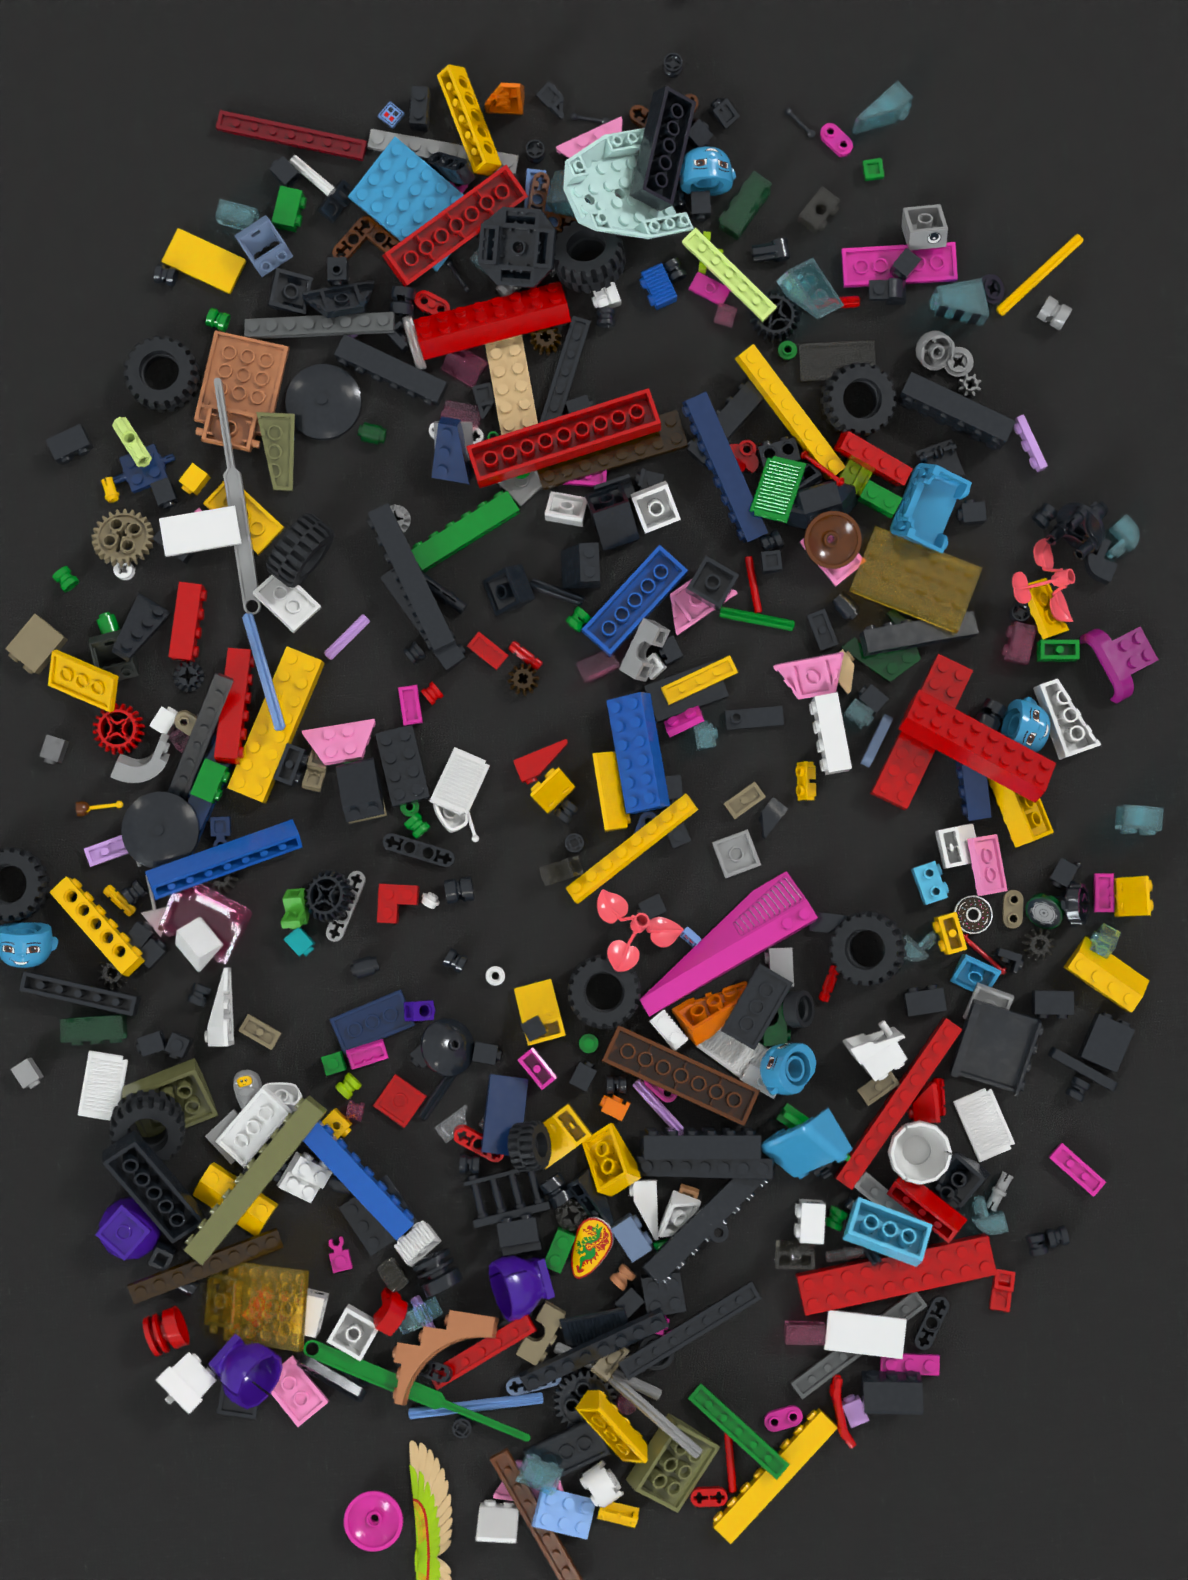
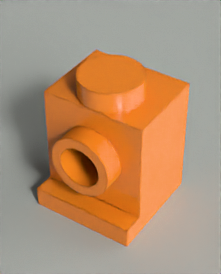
M604 1095L599 1105L602 1106V1112L622 1121L630 1106V1102L626 1101L624 1104L622 1103L623 1099L616 1095H612V1097Z

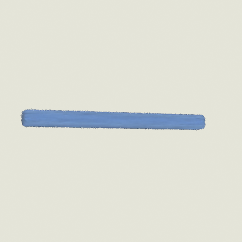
M246 613L242 619L274 729L276 731H283L286 725L255 619L252 613Z
M538 1392L454 1403L477 1412L542 1404L544 1400L543 1394ZM427 1406L412 1407L408 1410L410 1419L458 1414L444 1407L435 1410Z

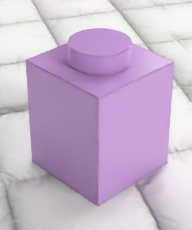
M851 1394L843 1398V1409L851 1428L869 1421L867 1414H864L863 1404L859 1395Z

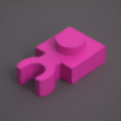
M342 1236L339 1237V1245H335L333 1239H329V1246L334 1250V1252L329 1253L333 1273L353 1268L349 1248L344 1250L342 1248L344 1245V1238Z

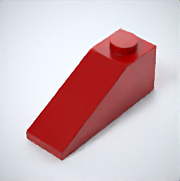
M567 739L513 760L521 782H526L528 785L537 781V777L547 769L568 745Z

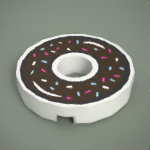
M967 896L961 899L954 909V912H957L962 931L970 934L986 930L993 918L990 904L979 896ZM971 909H975L978 912L976 920H971L968 917V912Z

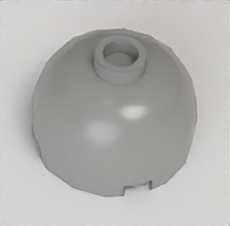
M941 331L927 332L917 342L916 357L929 370L944 368L947 360H952L954 357L955 344L948 335Z

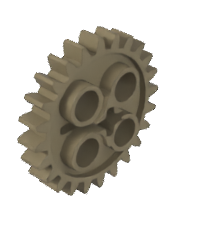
M117 509L116 515L109 512V518L102 516L104 522L97 521L99 528H93L95 534L91 536L95 553L98 554L100 559H104L106 564L111 561L113 567L117 563H119L121 568L124 563H127L128 567H130L132 561L138 564L137 559L144 560L143 554H150L148 548H153L152 542L155 541L153 540L154 531L147 517L142 518L140 512L135 515L134 510L127 513V510L124 509L123 513H120Z

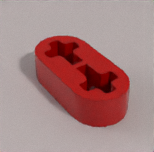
M719 1486L696 1487L690 1494L691 1502L697 1507L723 1506L728 1499L726 1490ZM697 1492H701L702 1496H708L707 1498H701L700 1502L697 1501V1498H694V1496H697ZM717 1492H721V1495H724V1497H721V1501H717L715 1497L710 1496L717 1495Z

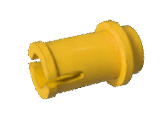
M113 477L102 479L101 483L106 494L105 500L108 503L118 501L120 494L116 491Z

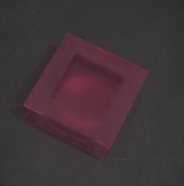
M719 303L714 322L732 328L738 308Z

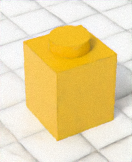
M192 463L179 482L183 485L181 488L189 495L192 492L198 495L211 477Z

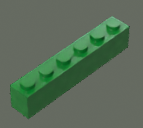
M498 492L493 496V500L488 503L487 501L482 502L474 512H466L461 516V520L456 523L454 521L448 523L445 526V530L440 533L436 531L424 543L420 541L413 545L411 551L421 570L425 573L520 514V510L509 492Z

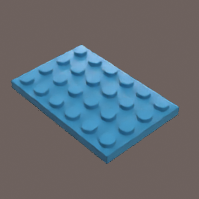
M394 137L348 195V198L398 240L402 241L464 196V194L397 137ZM449 255L432 268L438 271Z

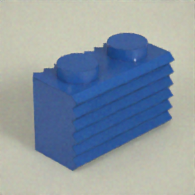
M662 263L641 272L639 282L643 290L647 289L649 293L647 299L651 306H655L656 310H659L677 301V294Z

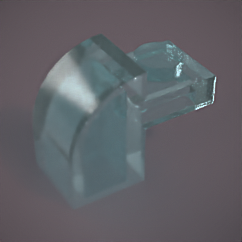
M1127 514L1109 529L1119 542L1106 555L1110 559L1114 556L1119 558L1126 549L1130 552L1137 546L1140 538L1139 529Z
M929 931L916 943L908 934H904L903 939H906L907 943L905 945L907 954L904 959L917 962L928 958L930 955L924 950L926 948L929 950L936 943L934 939L937 935Z
M982 1195L974 1196L975 1202H972L974 1213H978V1216L971 1217L973 1224L979 1230L989 1235L1009 1232L1004 1212L999 1210L988 1213L985 1198Z
M433 1296L421 1304L407 1309L404 1320L399 1326L403 1335L427 1325L435 1318L444 1314L436 1297Z

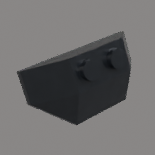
M831 480L798 490L785 525L806 529L809 523L823 512L839 511L848 515L858 504L855 486L845 482L842 486H837V482Z

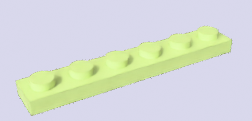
M694 228L682 240V244L762 322L776 310L777 306L699 230Z

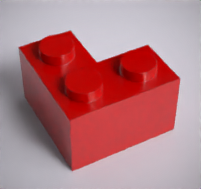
M379 884L377 922L398 923L399 904L419 905V886Z

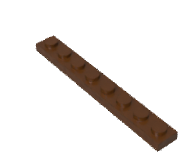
M508 1448L491 1456L490 1461L557 1578L559 1580H583L557 1533L532 1526L538 1500Z

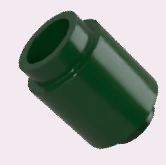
M364 422L363 426H359L358 436L361 437V441L377 445L379 443L384 444L387 429L383 428V426Z

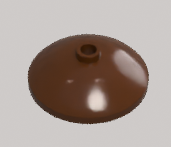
M839 511L823 512L817 515L806 528L804 535L806 552L811 560L821 567L828 569L844 567L855 559L861 548L862 536L860 528L856 521L846 513ZM832 535L833 541L829 543L827 538Z

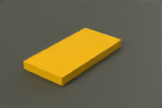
M178 228L161 262L169 267L177 268L178 271L223 292L231 294L247 261L238 255Z
M224 481L204 501L203 504L209 510L228 507ZM244 490L253 551L260 555L282 532L284 527Z
M59 650L52 651L48 686L105 711H114L119 676Z

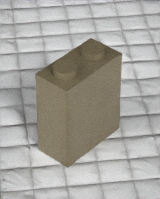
M34 614L5 649L10 652L8 656L15 662L21 661L24 664L23 668L30 674L34 672L40 675L50 663L52 651L60 650L68 639L40 616Z

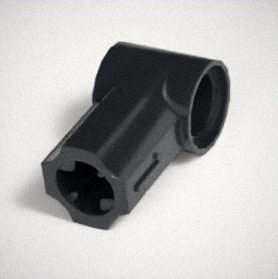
M778 238L770 243L751 245L753 263L769 260L782 262L790 259L787 238Z

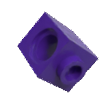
M433 1000L404 1002V1021L434 1020L435 1006Z

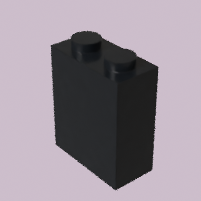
M1105 1012L1101 1014L1095 1013L1077 1056L1117 1073L1135 1029L1130 1028L1131 1024L1123 1020L1119 1022L1112 1020L1113 1016Z

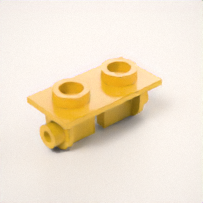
M797 762L796 794L798 801L814 800V797H816V783H810L809 779H816V766H814V762Z
M612 1502L605 1508H599L597 1519L635 1528L640 1508Z

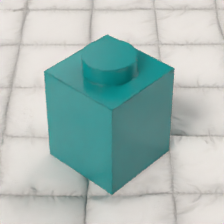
M301 927L294 929L284 939L299 957L303 955L308 956L314 950L312 946L316 944Z

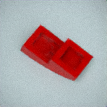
M996 1269L997 1275H994L989 1309L1008 1313L1010 1312L1011 1295L1014 1291L1016 1272Z

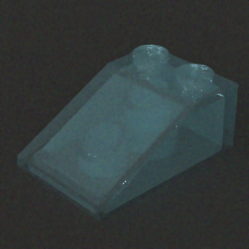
M896 81L856 118L852 132L858 134L893 124L899 119L903 120L909 114L908 110L912 106L913 96L899 81Z
M814 258L789 269L776 281L787 298L816 319H820L844 306Z

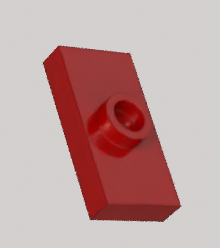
M480 632L467 645L471 651L495 670H498L509 656Z

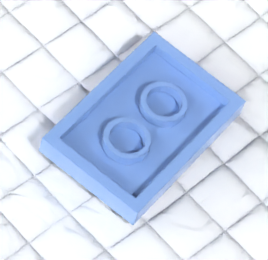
M541 1486L532 1526L587 1539L595 1505L589 1497Z

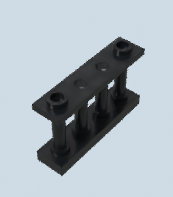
M515 1168L481 1177L478 1174L467 1176V1180L463 1183L464 1186L471 1185L478 1212L477 1218L473 1219L474 1228L501 1222V1219H513L550 1209V1202L544 1200V1197L541 1196L536 1172L527 1171L534 1196L533 1203L528 1205L522 1200L516 1173H519V1171ZM507 1175L509 1176L515 1200L514 1208L509 1210L504 1207L497 1178ZM490 1180L497 1208L495 1210L496 1213L489 1215L488 1212H485L478 1184Z

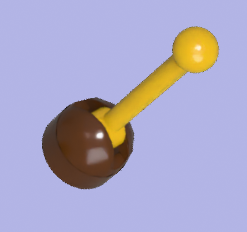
M78 801L76 802L77 817L86 816L93 809L122 808L123 802L117 801L112 804L90 806L87 802Z

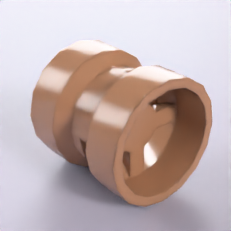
M622 1263L618 1267L619 1272L613 1273L609 1278L617 1287L624 1291L627 1288L628 1280L633 1281L637 1276Z

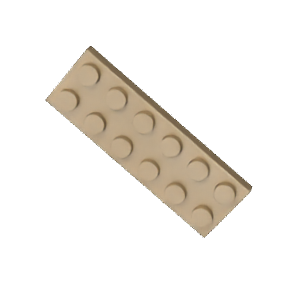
M522 335L485 344L501 435L538 424Z

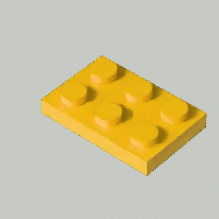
M1047 578L1028 583V585L1047 581ZM1050 584L1030 588L1031 600L1028 602V605L1043 640L1068 631L1066 622L1057 621L1051 613L1049 602L1050 598L1053 597V591Z

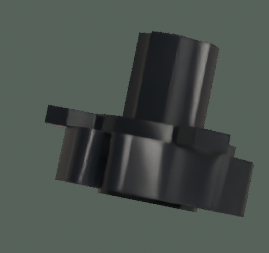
M1071 881L1070 888H1068L1065 896L1053 897L1061 902V909L1066 913L1071 927H1076L1077 925H1085L1089 918L1090 906L1081 905V903H1089L1090 897L1084 883Z

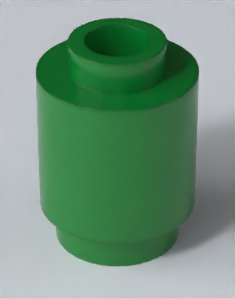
M106 612L99 615V619L96 620L101 634L120 630L115 614Z

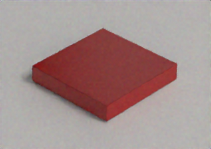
M395 1074L373 1107L405 1128L427 1096Z

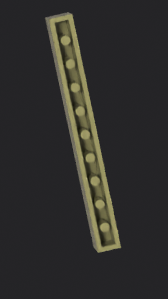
M310 1095L306 1099L301 1098L295 1105L297 1110L294 1114L289 1113L282 1121L285 1124L282 1129L277 1128L270 1136L273 1140L269 1145L265 1143L258 1151L261 1155L257 1160L253 1158L246 1166L248 1171L245 1175L241 1173L234 1181L236 1186L233 1190L229 1188L221 1197L224 1201L212 1208L209 1212L212 1216L208 1220L204 1219L197 1227L200 1231L196 1236L192 1234L185 1242L187 1247L184 1251L201 1265L207 1261L327 1112V1109Z

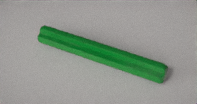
M721 607L720 617L788 631H793L795 621L728 607Z

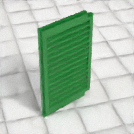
M773 456V459L767 458L750 511L754 512V516L787 523L806 463Z

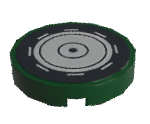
M1039 893L1033 895L1027 902L1026 914L1029 920L1042 929H1053L1063 921L1064 910L1061 909V902L1055 897Z

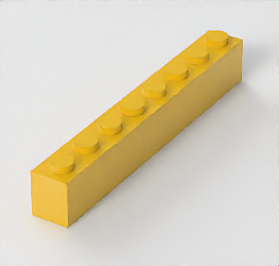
M754 344L734 358L791 435L795 437L803 451H808L810 457L833 474L837 475L846 466ZM818 469L825 480L831 479V477Z
M820 1408L816 1411L812 1410L807 1416L808 1420L803 1425H798L793 1431L794 1435L791 1439L787 1438L780 1445L781 1449L778 1453L790 1463L782 1475L776 1480L768 1471L760 1467L754 1473V1479L750 1483L746 1482L741 1487V1493L737 1497L733 1496L726 1505L728 1507L723 1512L719 1511L714 1516V1529L730 1544L838 1429L836 1423Z

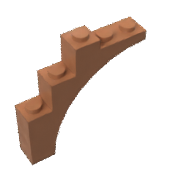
M450 1310L449 1314H446L445 1317L446 1330L423 1326L418 1339L421 1342L420 1346L397 1342V1346L393 1349L392 1357L395 1358V1363H401V1367L398 1368L396 1378L399 1380L393 1392L394 1404L407 1405L410 1390L418 1374L429 1360L443 1349L466 1339L480 1337L496 1338L499 1318Z

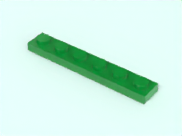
M702 1383L689 1396L688 1399L776 1480L788 1468L790 1463Z

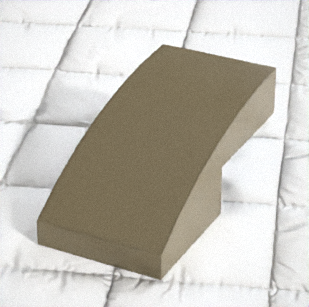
M313 749L307 762L302 788L321 792L328 765L325 766Z

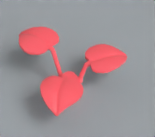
M1043 538L1034 546L1035 562L1038 566L1042 567L1043 571L1055 573L1052 575L1051 580L1028 585V580L1023 572L1014 573L1012 586L1015 599L1021 604L1028 603L1031 600L1030 588L1052 583L1054 586L1059 587L1052 592L1053 597L1050 598L1049 602L1053 617L1057 621L1073 622L1061 590L1075 582V574L1072 569H1053L1054 561L1051 546L1046 542L1048 539Z
M604 889L601 890L598 896L597 911L603 921L613 924L617 919L621 922L632 920L630 927L633 933L627 944L622 940H616L609 945L607 950L608 960L617 972L628 971L638 962L639 950L634 946H630L637 933H641L646 929L647 933H651L650 939L652 943L658 947H668L676 941L684 930L677 923L664 917H654L650 921L649 917L644 913L624 917L628 912V904L623 897Z

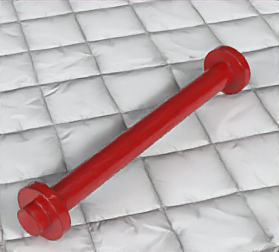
M808 451L801 452L802 460H808L837 482V486L844 484L843 477H837L808 455Z
M963 934L965 942L992 966L1001 970V974L1004 975L1007 972L1005 971L1006 967L1002 968L967 937L968 934Z

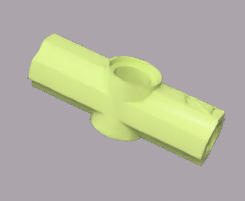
M126 417L115 419L112 427L138 467L149 465L152 457Z

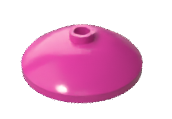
M367 1491L356 1496L348 1505L344 1516V1527L348 1538L354 1545L366 1551H381L391 1546L399 1537L403 1526V1514L399 1504L393 1497L381 1491ZM377 1515L378 1520L374 1521L371 1516Z

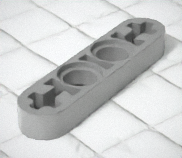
M353 871L347 878L351 881L349 885L353 886L354 880H352V877H356L359 874L362 882L356 884L355 888H359L358 893L353 889L350 891L355 894V900L353 904L348 906L351 911H346L348 914L347 919L336 921L337 923L344 924L343 928L341 926L338 928L340 936L332 938L330 931L335 930L337 925L333 924V922L329 923L326 936L330 941H340L346 932L366 882L365 875L360 871Z

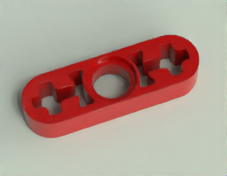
M458 1125L454 1128L453 1136L458 1144L492 1162H499L503 1159L504 1155L495 1154L492 1156L491 1153H483L481 1148L473 1146L474 1141L482 1139L483 1134L466 1125ZM465 1131L466 1136L470 1138V1142L464 1136L459 1138L458 1132L462 1133Z

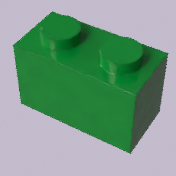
M280 186L272 218V224L275 228L296 232L297 227L301 226L302 216L300 214L301 210L305 209L307 201L302 190Z
M869 480L858 501L891 519L903 498Z
M1040 640L1037 642V662H1075L1080 659L1079 640Z
M205 758L190 794L215 804L222 796L223 790L221 788L223 783H227L230 777V772H228L230 768Z
M558 1227L545 1257L547 1268L561 1274L576 1234Z

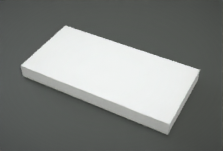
M235 506L159 518L166 557L242 544Z
M264 1085L215 1142L244 1168L247 1162L269 1140L273 1132L283 1124L282 1121L293 1111Z
M830 1310L827 1315L824 1350L902 1359L907 1319Z

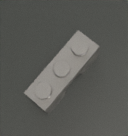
M643 618L619 670L636 680L646 682L654 664L647 660V649L651 645L663 647L671 630L653 620Z

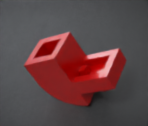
M385 1287L381 1292L382 1306L373 1315L375 1329L391 1337L404 1320L408 1303L401 1299V1295L398 1292L391 1291Z

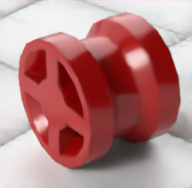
M433 681L429 683L428 688L421 690L432 706L438 698L444 697Z

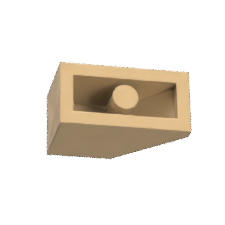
M842 649L840 652H843L844 656L838 683L848 695L852 687L853 661L855 659L849 651L844 652Z

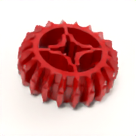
M115 703V708L112 712H106L101 709L100 713L103 716L96 715L95 718L99 720V723H93V726L98 727V729L92 731L93 734H99L94 738L95 741H101L98 746L101 748L105 746L104 751L109 752L111 750L114 755H116L117 751L119 754H124V748L130 753V746L136 749L137 745L135 742H142L138 736L145 735L144 732L140 731V729L145 728V725L139 724L143 720L142 717H137L139 712H132L133 707L131 706L126 709V704L123 703L120 709L119 705ZM117 714H126L128 716L126 719L118 722L112 718V716ZM108 721V724L110 725V730L106 736L105 725ZM132 721L133 732L130 737L127 730L128 727L131 725L130 722ZM114 724H116V725H118V726H122V728H121L122 731H121V732H122L123 734H121V733H119V732H115V730H117V729H115L116 726H115ZM117 737H121L126 741L122 744L110 743L112 739L115 740Z

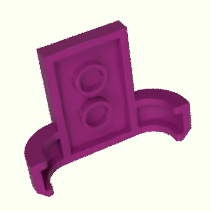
M1141 627L1113 641L1107 633L1100 629H1093L1080 636L1079 643H1087L1093 648L1114 687V696L1110 700L1114 703H1119L1133 694L1134 683L1131 674L1158 661Z

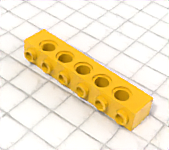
M448 64L437 74L439 83L473 172L490 176L502 166L465 68Z
M66 876L50 891V894L122 975L129 977L145 961L141 957L143 953L139 948L133 947L129 943L130 938L124 932L120 933L117 930V923L105 916L106 911L100 905L96 906L94 904L93 896L81 889L82 884L76 878L71 879ZM77 894V899L72 902L73 895ZM89 907V913L84 916V910ZM101 921L100 928L96 929L97 922ZM113 934V940L108 943V937ZM125 948V954L120 957V951Z

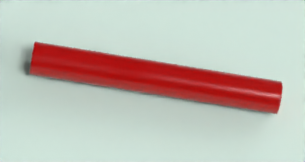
M752 556L745 557L754 612L762 613Z
M724 1432L729 1492H737L733 1441Z

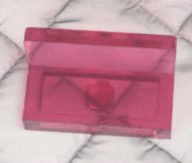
M465 349L447 354L442 370L472 387L476 385L479 375L486 369L488 362Z
M446 400L444 411L441 412V417L460 419L461 422H472L473 427L479 428L481 419L477 406Z
M603 651L576 664L585 684L620 668L614 654L609 657Z

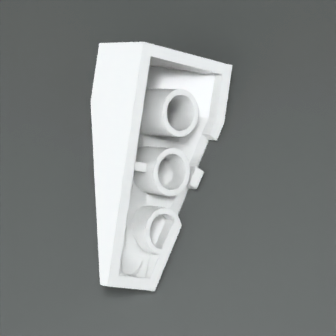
M231 967L223 969L207 1031L204 1034L208 1047L234 1045Z

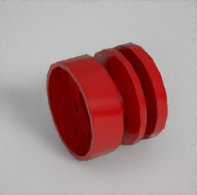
M177 1306L163 1310L162 1318L157 1313L153 1314L152 1317L147 1316L143 1318L145 1339L156 1357L162 1355L163 1352H170V1343L174 1349H179L189 1344L188 1328Z

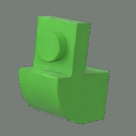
M305 888L287 889L282 898L285 908V914L281 920L282 929H297L303 924H308L309 908L305 906L308 902L304 898L307 896Z

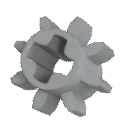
M965 374V380L960 379L958 381L962 385L958 391H962L964 397L971 395L974 398V391H981V388L978 387L981 380L975 378L976 374L970 377L968 374ZM968 383L972 384L971 389L967 388Z

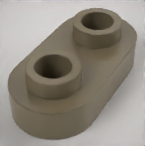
M181 710L175 715V726L190 736L197 716L190 711ZM186 719L188 722L186 724H182L181 720Z
M1017 890L1007 891L1003 896L1002 922L1008 928L1019 927L1023 920L1024 899L1023 895ZM1012 896L1017 898L1016 903L1011 902ZM1014 915L1016 917V921L1011 922L1010 916Z

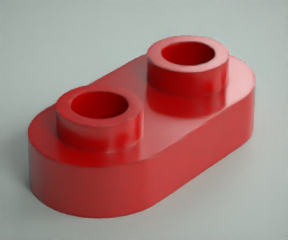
M421 290L415 295L416 307L429 315L439 313V308H444V312L450 310V305L446 300L429 291ZM423 299L428 300L426 304L421 303Z

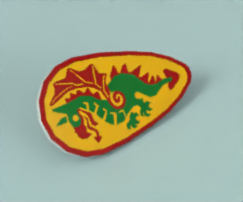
M590 1217L584 1220L578 1227L571 1256L572 1272L577 1279L593 1272L613 1246V1232L610 1225L603 1219Z

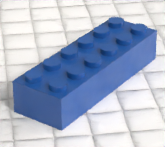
M659 545L582 628V632L611 657L638 628L643 618H647L687 575L688 570Z
M638 692L606 700L626 814H638L669 807L670 801L651 694Z

